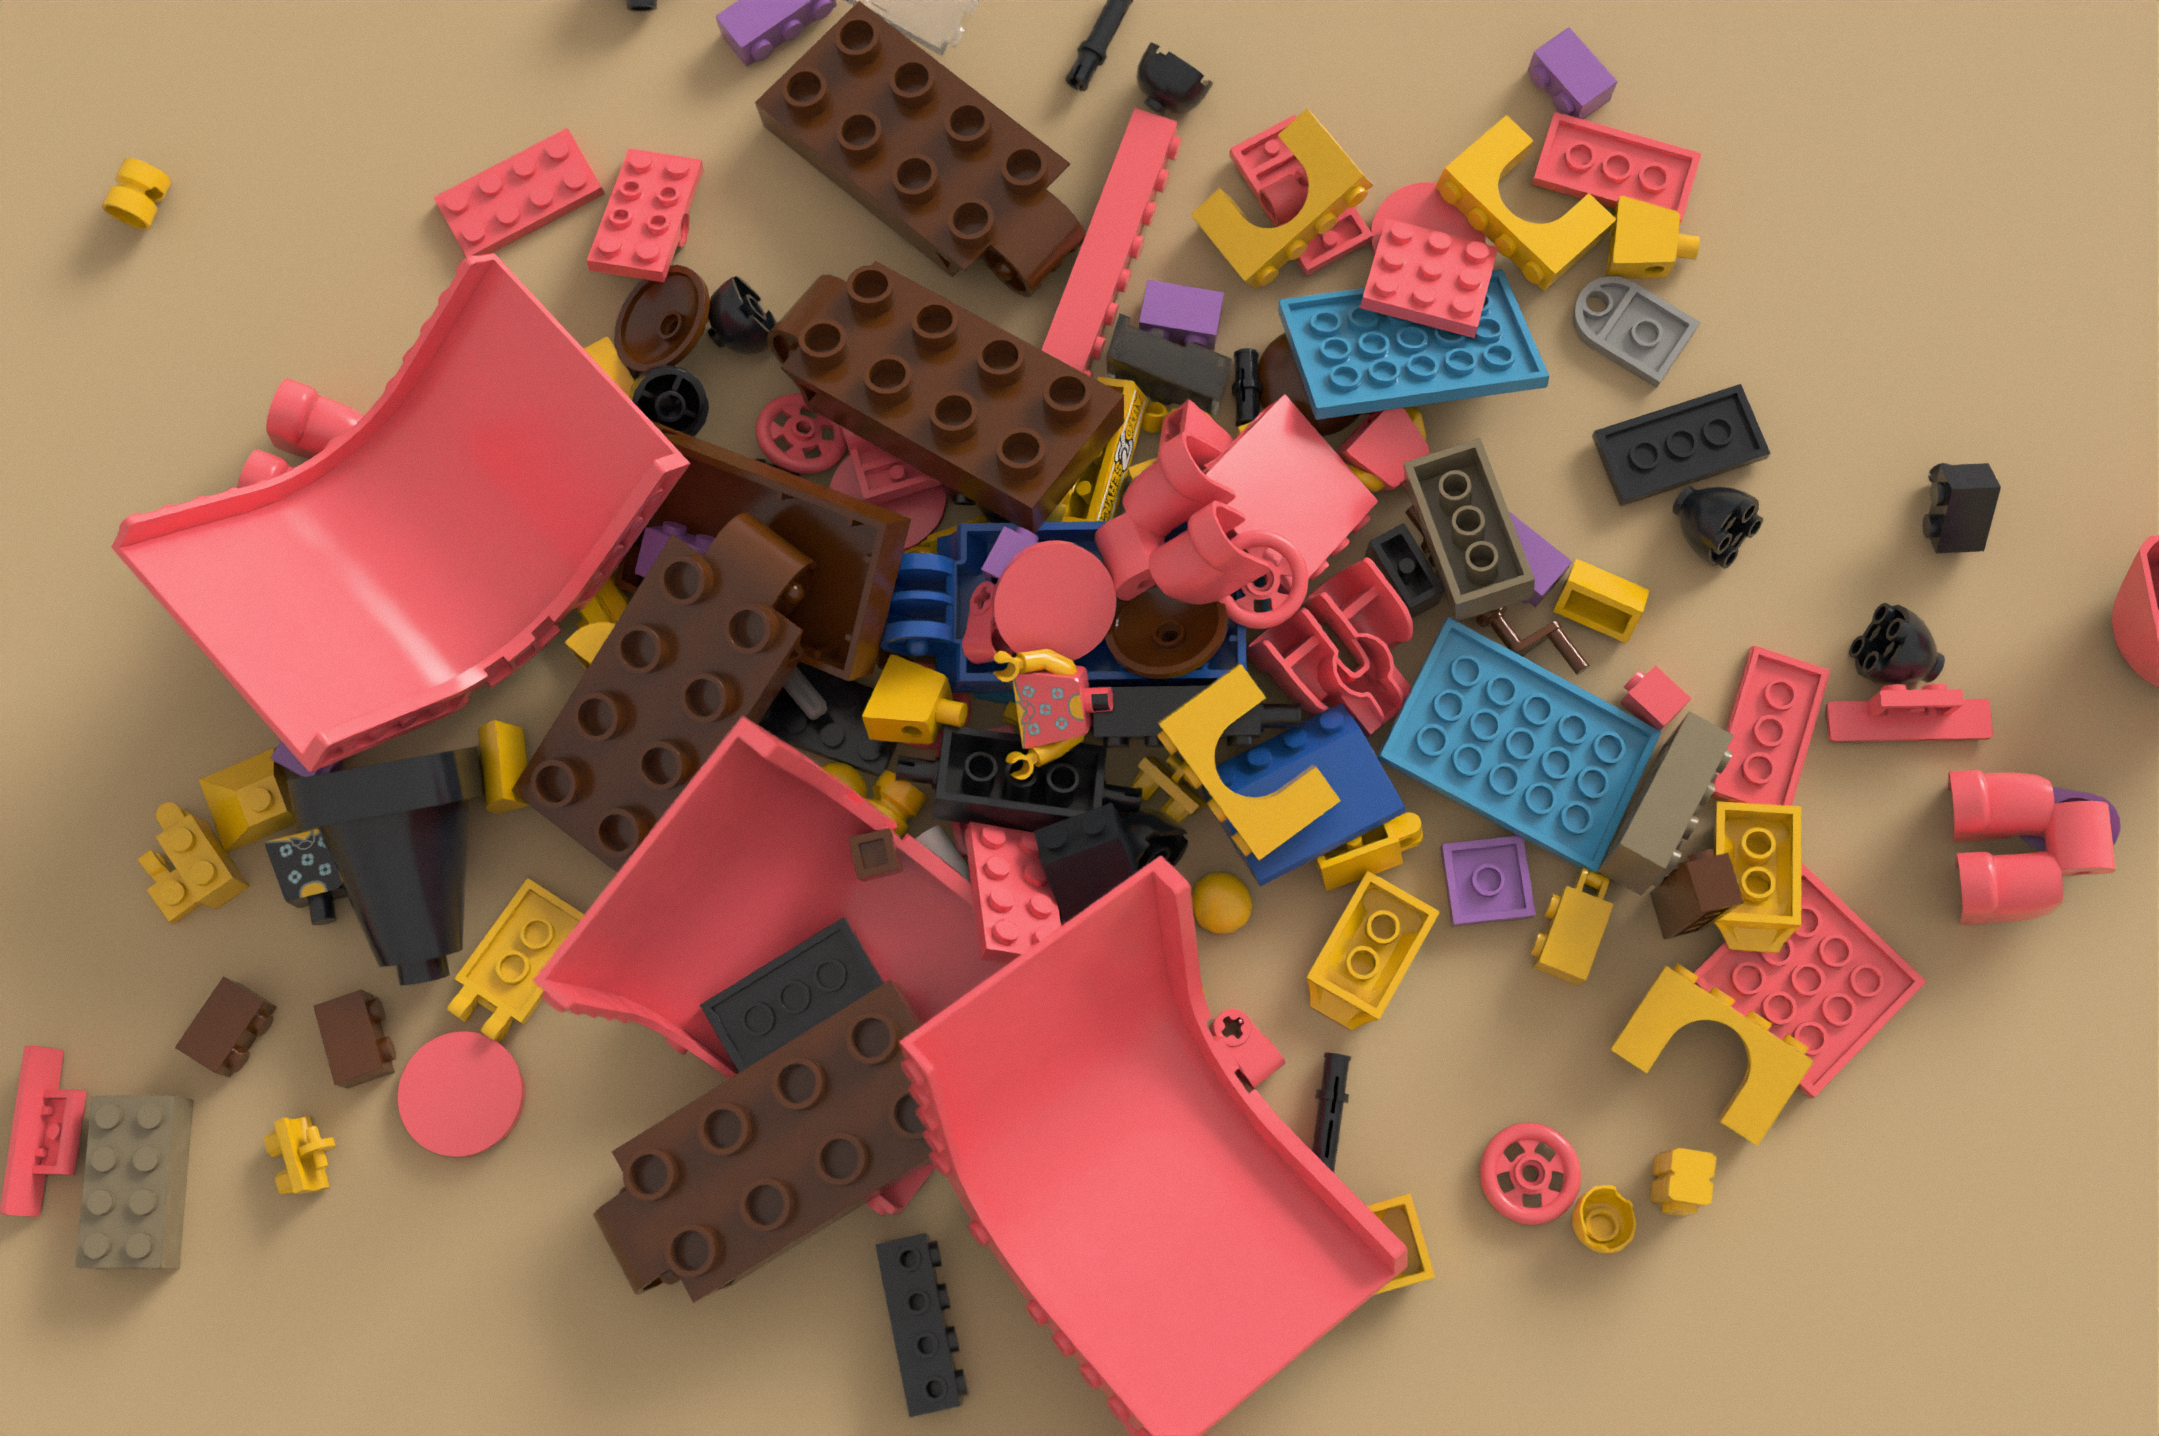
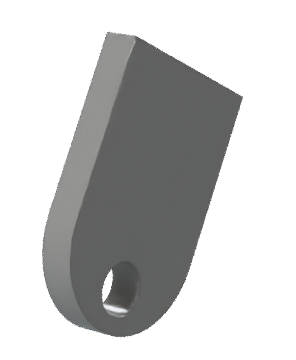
M1605 276L1587 284L1580 292L1572 314L1574 328L1586 345L1656 388L1700 324L1698 320L1637 283L1619 276ZM1591 297L1600 298L1605 303L1606 310L1593 312L1587 307L1586 300Z

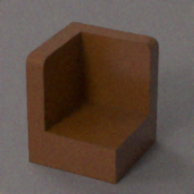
M890 828L848 838L857 879L864 882L904 872L902 863L898 861Z

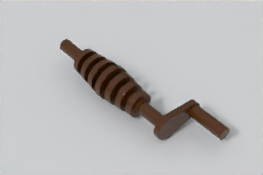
M1412 505L1405 511V514L1424 537ZM1424 537L1420 547L1424 554H1428L1430 550ZM1430 555L1428 561L1430 562L1432 567H1435L1432 556ZM1506 606L1480 614L1476 619V622L1481 627H1492L1505 646L1522 657L1549 638L1576 675L1581 674L1590 666L1562 630V625L1558 620L1551 622L1521 640L1504 618V613L1507 610Z

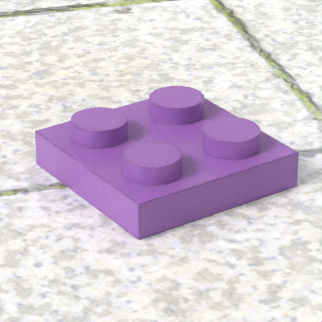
M1509 836L1445 843L1440 846L1452 927L1529 919L1536 916L1524 838Z

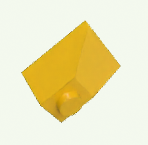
M275 748L199 779L224 851L227 853L295 824L287 783L288 779L284 768L270 759L276 750Z

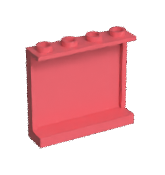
M1285 394L1266 407L1203 470V473L1210 479L1234 491L1236 498L1226 505L1244 514L1245 521L1225 534L1232 539L1247 531L1268 530L1286 537L1301 552L1310 580L1319 576L1329 566L1326 561L1329 555L1335 556L1349 544L1350 540L1347 538V535L1350 532L1356 533L1370 521L1371 517L1367 513L1378 502ZM1267 547L1262 558L1277 566L1282 555L1274 549ZM1280 575V585L1277 592L1288 595L1292 586V577ZM1269 601L1267 604L1271 608V602Z

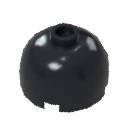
M1150 42L1138 64L1136 76L1139 89L1147 96L1144 104L1160 115H1163L1166 109L1181 114L1196 108L1206 97L1213 82L1211 80H1203L1201 83L1205 75L1170 51H1168L1167 55L1161 52L1157 54L1156 52L1160 46Z
M738 276L726 280L712 294L708 317L711 327L707 331L713 342L720 348L727 346L736 353L745 355L756 354L769 347L767 334L777 322L770 310L765 314L758 304L762 299Z
M669 364L653 366L641 373L631 386L629 398L650 421L693 437L697 435L706 423L709 411L706 391L700 380L685 368Z
M1152 809L1121 816L1127 824L1128 835L1136 858L1138 871L1159 856H1162L1173 868L1176 866L1188 846V840L1183 836V834H1187L1186 830L1175 819L1166 813Z

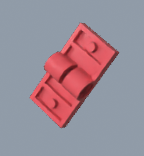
M1296 114L1230 148L1229 152L1230 158L1274 227L1282 226L1295 218L1303 208L1308 196L1309 182L1307 173L1300 161L1278 136L1283 129L1297 118ZM1348 207L1337 217L1338 221L1331 230L1324 234H1318L1308 243V248L1304 254L1295 259L1306 277L1371 243L1373 234L1355 207Z
M628 148L587 258L589 271L664 283L676 247H684L688 238L690 225L689 210L703 173L702 160Z
M842 427L865 502L876 505L942 485L936 479Z

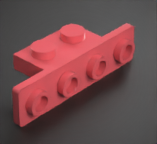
M1902 684L1887 685L1882 687L1881 691L1868 701H1831L1826 705L1828 739L1830 742L1988 740L1993 736L1989 700L1963 699L1962 689H1947L1946 684L1925 685L1922 687V690H1907L1906 685Z
M40 1046L24 1047L0 1204V1213L2 1215L38 1217L41 1213L46 1175H75L87 1091L59 1089L64 1055L61 1049Z

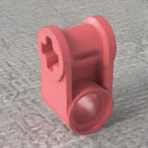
M990 581L981 583L971 596L970 612L965 635L962 640L965 656L970 662L977 665L995 661L993 657L1000 651L1007 652L1011 656L1015 653L1004 641L994 623L992 593L995 584Z
M1227 1009L1221 1012L1212 1022L1210 1029L1212 1036L1223 1038L1240 1066L1236 1073L1251 1089L1257 1088L1285 1064V1060L1278 1049L1241 1010ZM1223 1020L1228 1024L1234 1021L1240 1026L1236 1031L1238 1039L1233 1035L1227 1038L1223 1036L1222 1031L1225 1028Z

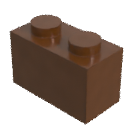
M223 976L175 1048L212 1072L231 1077L233 1072H238L247 1062L250 1055L248 1050L256 1038L264 1035L270 1028L274 1019L272 1014L277 1006L242 984Z
M358 990L313 1006L334 1085L348 1089L395 1072L392 1061L396 1060V1051L390 1037H385L381 1022L385 1021V1011L378 997L374 998L373 994L364 990Z

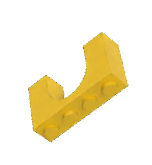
M1308 108L1278 134L1280 139L1303 165L1308 176V196L1303 208L1295 218L1279 227H1257L1250 222L1233 199L1220 188L1191 213V216L1244 282L1254 289L1271 283L1278 276V270L1284 264L1304 254L1311 240L1318 234H1324L1331 230L1338 221L1337 217L1348 207L1353 208L1360 204L1366 198L1367 191L1373 186Z
M1506 115L1444 168L1435 188L1447 203L1454 205L1467 217L1468 222L1474 229L1481 231L1494 243L1495 247H1498L1497 251L1501 255L1508 257L1517 265L1528 281L1545 291L1602 241L1617 219L1589 193L1565 215L1550 223H1530L1513 215L1501 200L1498 181L1523 161L1533 140Z
M1237 664L1159 721L1158 724L1163 731L1157 734V737L1171 755L1179 751L1188 765L1183 767L1182 771L1196 789L1202 785L1207 789L1212 799L1206 804L1220 823L1229 819L1237 830V833L1231 836V838L1245 857L1253 852L1256 858L1261 860L1341 800L1314 765L1308 767L1277 791L1261 797L1242 796L1224 785L1215 766L1217 742L1223 731L1230 724L1266 699L1242 664Z
M1677 963L1673 970L1664 965L1609 1047L1610 1050L1645 1073H1648L1670 1038L1684 1025L1698 1020H1713L1728 1025L1738 1034L1745 1046L1747 1069L1741 1084L1719 1115L1718 1120L1758 1146L1813 1064L1814 1060L1805 1055L1809 1047L1789 1034H1786L1783 1040L1779 1039L1768 1031L1772 1023L1751 1010L1746 1017L1734 1010L1731 1006L1735 1000L1713 986L1709 993L1694 984L1699 976Z

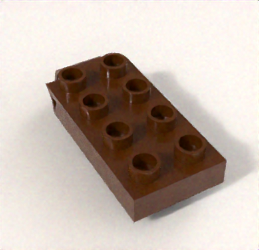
M860 1L755 102L762 123L767 130L951 277L959 270L966 271L981 256L988 268L1008 288L1021 296L1031 297L1041 286L1042 280L1050 272L1056 271L1069 252L1076 251L1086 237L1084 229L1076 216L1063 202L1047 190L1070 166V163Z
M874 261L872 265L863 266L853 271L848 277L847 282L833 275H821L767 334V342L772 353L782 364L781 369L799 388L808 408L1033 534L1038 531L1124 423V394L877 261Z
M651 421L691 464L646 527L662 526L664 521H671L686 526V532L694 536L704 534L716 538L729 521L744 512L750 513L776 534L783 537L791 545L818 563V573L808 594L791 615L787 617V619L803 630L800 645L805 648V653L800 662L847 681L873 674L911 519ZM645 528L619 563L615 580L616 587L635 594L645 578L635 574Z
M748 512L741 513L729 521L713 540L704 556L672 534L516 782L512 792L618 873L741 717H745L756 725L759 724L805 653V648L800 645L803 630L787 619V617L791 615L808 594L818 573V563Z
M889 980L612 1151L623 1172L625 1186L619 1191L617 1196L597 1209L593 1216L636 1295L645 1293L663 1283L673 1285L681 1280L692 1302L695 1303L716 1291L734 1285L932 1163L929 1154L933 1150L922 1134L926 1128L915 1112L919 1105L908 1089L912 1082L901 1067V1063L905 1061L900 1041L924 1024L899 983Z

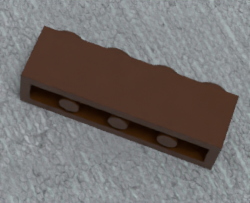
M1709 849L1687 856V861L1677 864L1678 868L1674 869L1669 876L1664 877L1659 887L1650 892L1664 940L1702 931L1744 903L1729 853L1714 856L1713 850Z

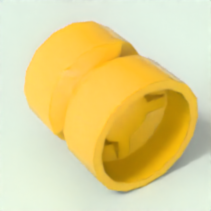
M125 158L115 176L118 185L110 187L102 203V209L122 223L141 230H149L158 213V207L155 203L164 201L172 181L165 173L148 163L134 158Z
M884 770L872 787L875 796L873 798H865V800L898 824L894 832L902 838L909 828L906 822L907 818H916L928 798L908 781H895L896 774Z

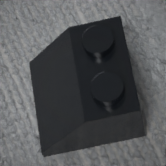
M1112 803L1034 831L1041 865L1066 922L1138 872L1127 824Z

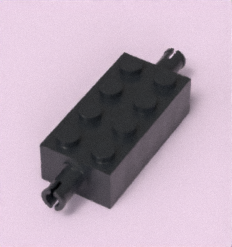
M1207 686L1111 687L1113 710L1110 712L1093 713L1094 721L1089 731L1091 730V734L1097 740H1103V746L1107 748L1129 747V740H1144V746L1165 747L1157 737V734L1163 731L1158 722ZM1262 701L1230 724L1223 731L1219 739H1227V746H1251L1252 738H1259L1260 733H1264V728L1301 729V703L1264 704V701Z
M945 724L939 757L936 756L935 760L907 757L900 754L898 756L895 781L901 780L932 785L931 789H935L931 819L967 824L976 822L1034 832L1040 828L1112 803L1116 810L1127 812L1140 811L1142 788L1106 784V780H1104L1106 746L1079 743L1060 758L1040 767L1033 765L1032 774L1023 780L1011 776L1013 772L1021 770L1023 760L1020 759L1012 764L1006 762V758L1011 752L1017 751L1024 755L1029 753V749L1022 748L1020 734L970 727L960 728Z

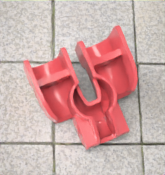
M286 378L282 381L273 397L267 416L266 431L274 447L296 456L311 459L322 452L330 440L344 435L364 415L349 406L319 395L316 389L309 385ZM256 449L251 453L243 467L237 488L253 485L263 479H272L294 469V467L289 466L280 457Z
M1184 430L1160 447L1158 451L1159 459L1144 469L1130 483L1124 493L1122 500L1126 513L1106 522L1094 535L1095 544L1104 566L1111 575L1116 596L1120 600L1129 601L1157 584L1164 594L1180 602L1196 605L1208 604L1227 597L1270 571L1267 562L1238 549L1225 535V533L1245 521V517L1242 512L1226 505L1236 498L1234 491L1210 479L1199 469L1221 454L1219 447L1191 431ZM1185 521L1188 522V529L1170 541L1164 542V538L1173 529Z
M1366 557L1342 569L1309 594L1302 603L1305 608L1297 610L1287 621L1268 628L1246 646V656L1259 672L1269 673L1281 690L1295 704L1301 703V709L1317 715L1323 713L1328 708L1324 705L1328 701L1332 707L1342 703L1358 724L1364 736L1368 738L1400 711L1411 689V686L1395 667L1390 650L1412 639L1413 622L1408 608L1398 593L1386 580L1376 564ZM1328 624L1358 663L1359 666L1351 671L1339 659V650L1324 632L1321 625Z
M1980 770L1948 772L1947 790L1952 791L1954 813L1953 842L2011 839L2012 836L2025 835L2038 836L2045 840V851L2007 855H1991L1988 852L1956 853L1955 868H1959L1962 897L1961 925L2027 921L2048 915L2061 906L2063 902L2062 876L2110 874L2116 871L2108 803L2101 801L2054 803L2051 781L2034 774H1984Z

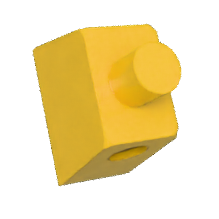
M1619 196L1612 212V216L1617 220L1610 229L1606 276H1619L1627 279L1665 278L1669 276L1676 257L1694 260L1697 258L1700 237L1679 234L1680 214L1677 211L1630 197Z
M890 654L862 718L869 739L931 744L935 742L942 724L960 728L964 725L968 706L966 703L952 700L950 684L944 674Z

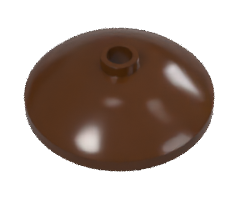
M670 265L664 283L643 279L631 291L619 312L615 326V347L619 358L626 366L638 373H643L653 366L668 364L675 366L685 359L696 347L706 328L710 307L709 291L705 281L699 274L686 266Z
M1283 333L1278 336L1263 352L1258 363V379L1263 385V393L1259 395V402L1263 409L1285 394L1321 436L1332 435L1347 428L1361 415L1354 414L1316 420L1286 334Z
M1156 584L1129 601L1120 600L1117 597L1115 616L1105 639L1113 658L1129 672L1147 678H1173L1199 668L1216 654L1227 633L1228 615L1225 603L1218 601L1202 605L1183 603L1168 597Z

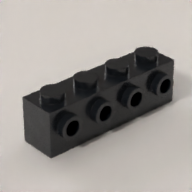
M923 1233L875 1244L909 1418L963 1405L961 1396L968 1395V1386L964 1369L956 1370L953 1353L959 1352L960 1348L955 1326L947 1327L944 1310L950 1309L951 1303L946 1283H938L935 1267L942 1266L938 1241L930 1242L929 1235Z

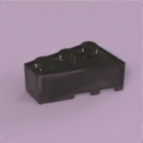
M1120 313L1106 355L1107 378L1134 381L1144 395L1148 396L1153 402H1160L1168 406L1172 403L1182 405L1186 401L1191 400L1202 411L1218 415L1230 378L1232 359L1189 341L1185 343L1184 347L1163 339L1165 331L1155 327L1152 328L1151 333L1129 325L1131 317Z

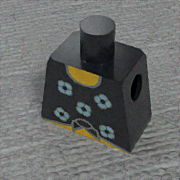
M318 829L265 841L266 850L286 902L297 908L309 906L312 925H325L335 922L337 918L333 900L348 896Z

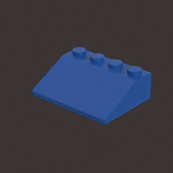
M1342 703L1302 722L1301 729L1290 728L1216 766L1221 781L1231 791L1242 796L1261 797L1277 791L1308 767L1314 765L1341 800L1261 860H1258L1253 852L1245 857L1231 838V836L1237 833V830L1229 819L1222 823L1217 819L1259 886L1406 813L1402 800L1362 730ZM1202 785L1206 802L1212 799V796Z

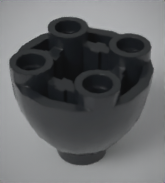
M1689 486L1678 495L1672 508V512L1679 516L1682 531L1691 548L1712 566L1719 565L1724 569L1728 568L1735 561L1738 555V548L1745 538L1753 537L1763 523V518L1757 515L1759 500L1744 491L1728 487H1709L1696 490Z
M1882 603L1877 607L1873 614L1872 622L1868 625L1863 636H1858L1852 642L1849 649V655L1855 659V667L1859 675L1886 685L1907 684L1919 680L1926 683L1932 682L1939 676L1945 663L1944 655L1937 651L1933 636L1924 621L1909 609L1901 605L1891 606L1888 603Z

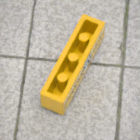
M1105 377L1097 378L1101 383L1124 394V423L1075 483L1071 496L1066 494L1062 504L1067 505V511L1061 522L1110 521L1116 517L1128 475V468L1131 465L1143 423V416L1146 413L1149 399L1134 381Z

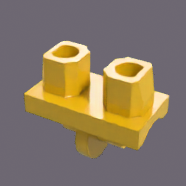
M1174 754L1170 755L1165 763L1175 771L1173 774L1154 756L1150 758L1144 757L1137 765L1141 771L1131 785L1132 788H1142V795L1140 797L1149 801L1162 788L1171 798L1160 809V812L1168 814L1179 824L1189 817L1190 814L1199 813L1205 807L1206 802L1183 783L1185 780L1196 789L1182 771V768L1188 765L1186 761L1183 763Z
M310 1116L294 1119L285 1117L275 1121V1130L265 1136L263 1140L267 1153L271 1157L283 1156L287 1168L276 1173L275 1182L278 1193L300 1194L318 1192L329 1188L330 1184L325 1170L329 1165L325 1153L336 1147L334 1138L321 1139L318 1126L313 1127Z

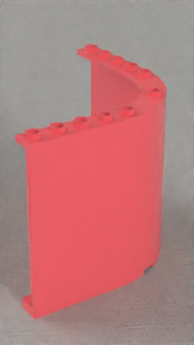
M495 253L469 256L459 263L456 268L457 274L449 288L444 290L439 296L438 306L432 316L422 324L420 336L414 346L404 354L403 364L397 374L387 382L385 392L344 435L330 440L322 452L296 468L269 480L263 479L253 485L242 488L232 487L223 493L208 497L204 495L199 496L192 501L178 505L168 504L159 510L144 514L134 513L122 521L119 526L120 531L111 546L113 551L309 773L437 721L466 706L469 702V695L484 684L492 689L525 665L563 631L558 624L573 609L583 610L599 592L691 464Z
M742 716L532 981L544 990L541 998L561 1013L567 1009L578 1016L581 1013H586L592 1018H596L599 1015L608 1021H612L615 1018L624 1024L628 1021L641 1024L667 1037L665 1041L679 1053L685 1055L690 1051L730 1079L739 1072L700 1005L843 917L847 918L883 981L886 983L892 980L902 986L923 1024L1007 966L1008 963L980 959L971 882L908 833L904 838H901L894 832L898 824L832 774H828L807 756ZM890 828L898 861L902 863L904 872L864 882L857 879L848 838ZM933 1162L868 1201L867 1205L882 1216L887 1212L891 1215L901 1214L935 1171V1165Z
M1159 856L901 1040L900 1045L905 1061L901 1063V1067L912 1082L908 1089L919 1105L915 1112L926 1128L922 1134L933 1150L929 1154L931 1161L942 1175H946L955 1194L972 1222L967 1227L974 1239L982 1247L985 1244L988 1245L1013 1283L1029 1302L1025 1305V1308L1033 1321L1039 1327L1046 1324L1054 1333L1051 1338L1061 1354L1066 1358L1072 1355L1081 1365L1078 1370L1085 1382L1093 1390H1096L1098 1387L1102 1389L1109 1398L1106 1400V1403L1114 1416L1121 1423L1128 1420L1137 1430L1134 1436H1202L1407 1268V1247L1291 1131L1270 1108L1258 1091L1252 1089L1247 1092L1234 1072L1240 1066L1223 1038L1212 1036L1206 1024L1212 1018V1015L1208 1008L1201 983L1190 885L1162 856Z

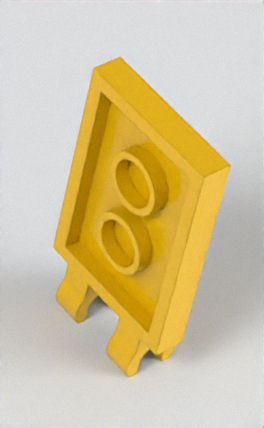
M527 878L454 978L463 985V988L450 1002L447 1010L466 1023L479 1003L493 1013L480 1032L492 1040L501 1043L506 1037L513 1020L515 1019L522 1025H525L543 1000L541 995L544 990L532 980L585 914Z

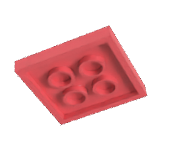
M1386 218L1360 308L1475 338L1498 247Z

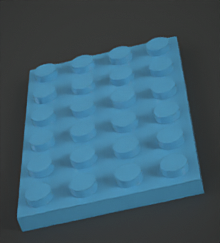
M1495 270L1491 273L1475 338L1361 309L1360 305L1365 288L1278 300V314L1316 420L1547 388L1548 371L1503 270Z
M1448 617L1444 620L1377 758L1382 763L1580 869L1585 867L1597 873L1662 731Z

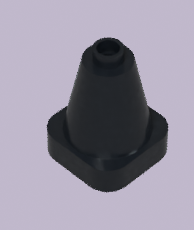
M477 746L287 780L296 830L318 828L378 966H396L400 986L419 984L450 976L447 955L463 950L469 798L485 794Z

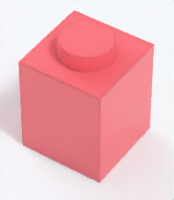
M1655 665L1646 675L1639 670L1624 685L1628 693L1620 703L1637 719L1661 731L1692 698Z

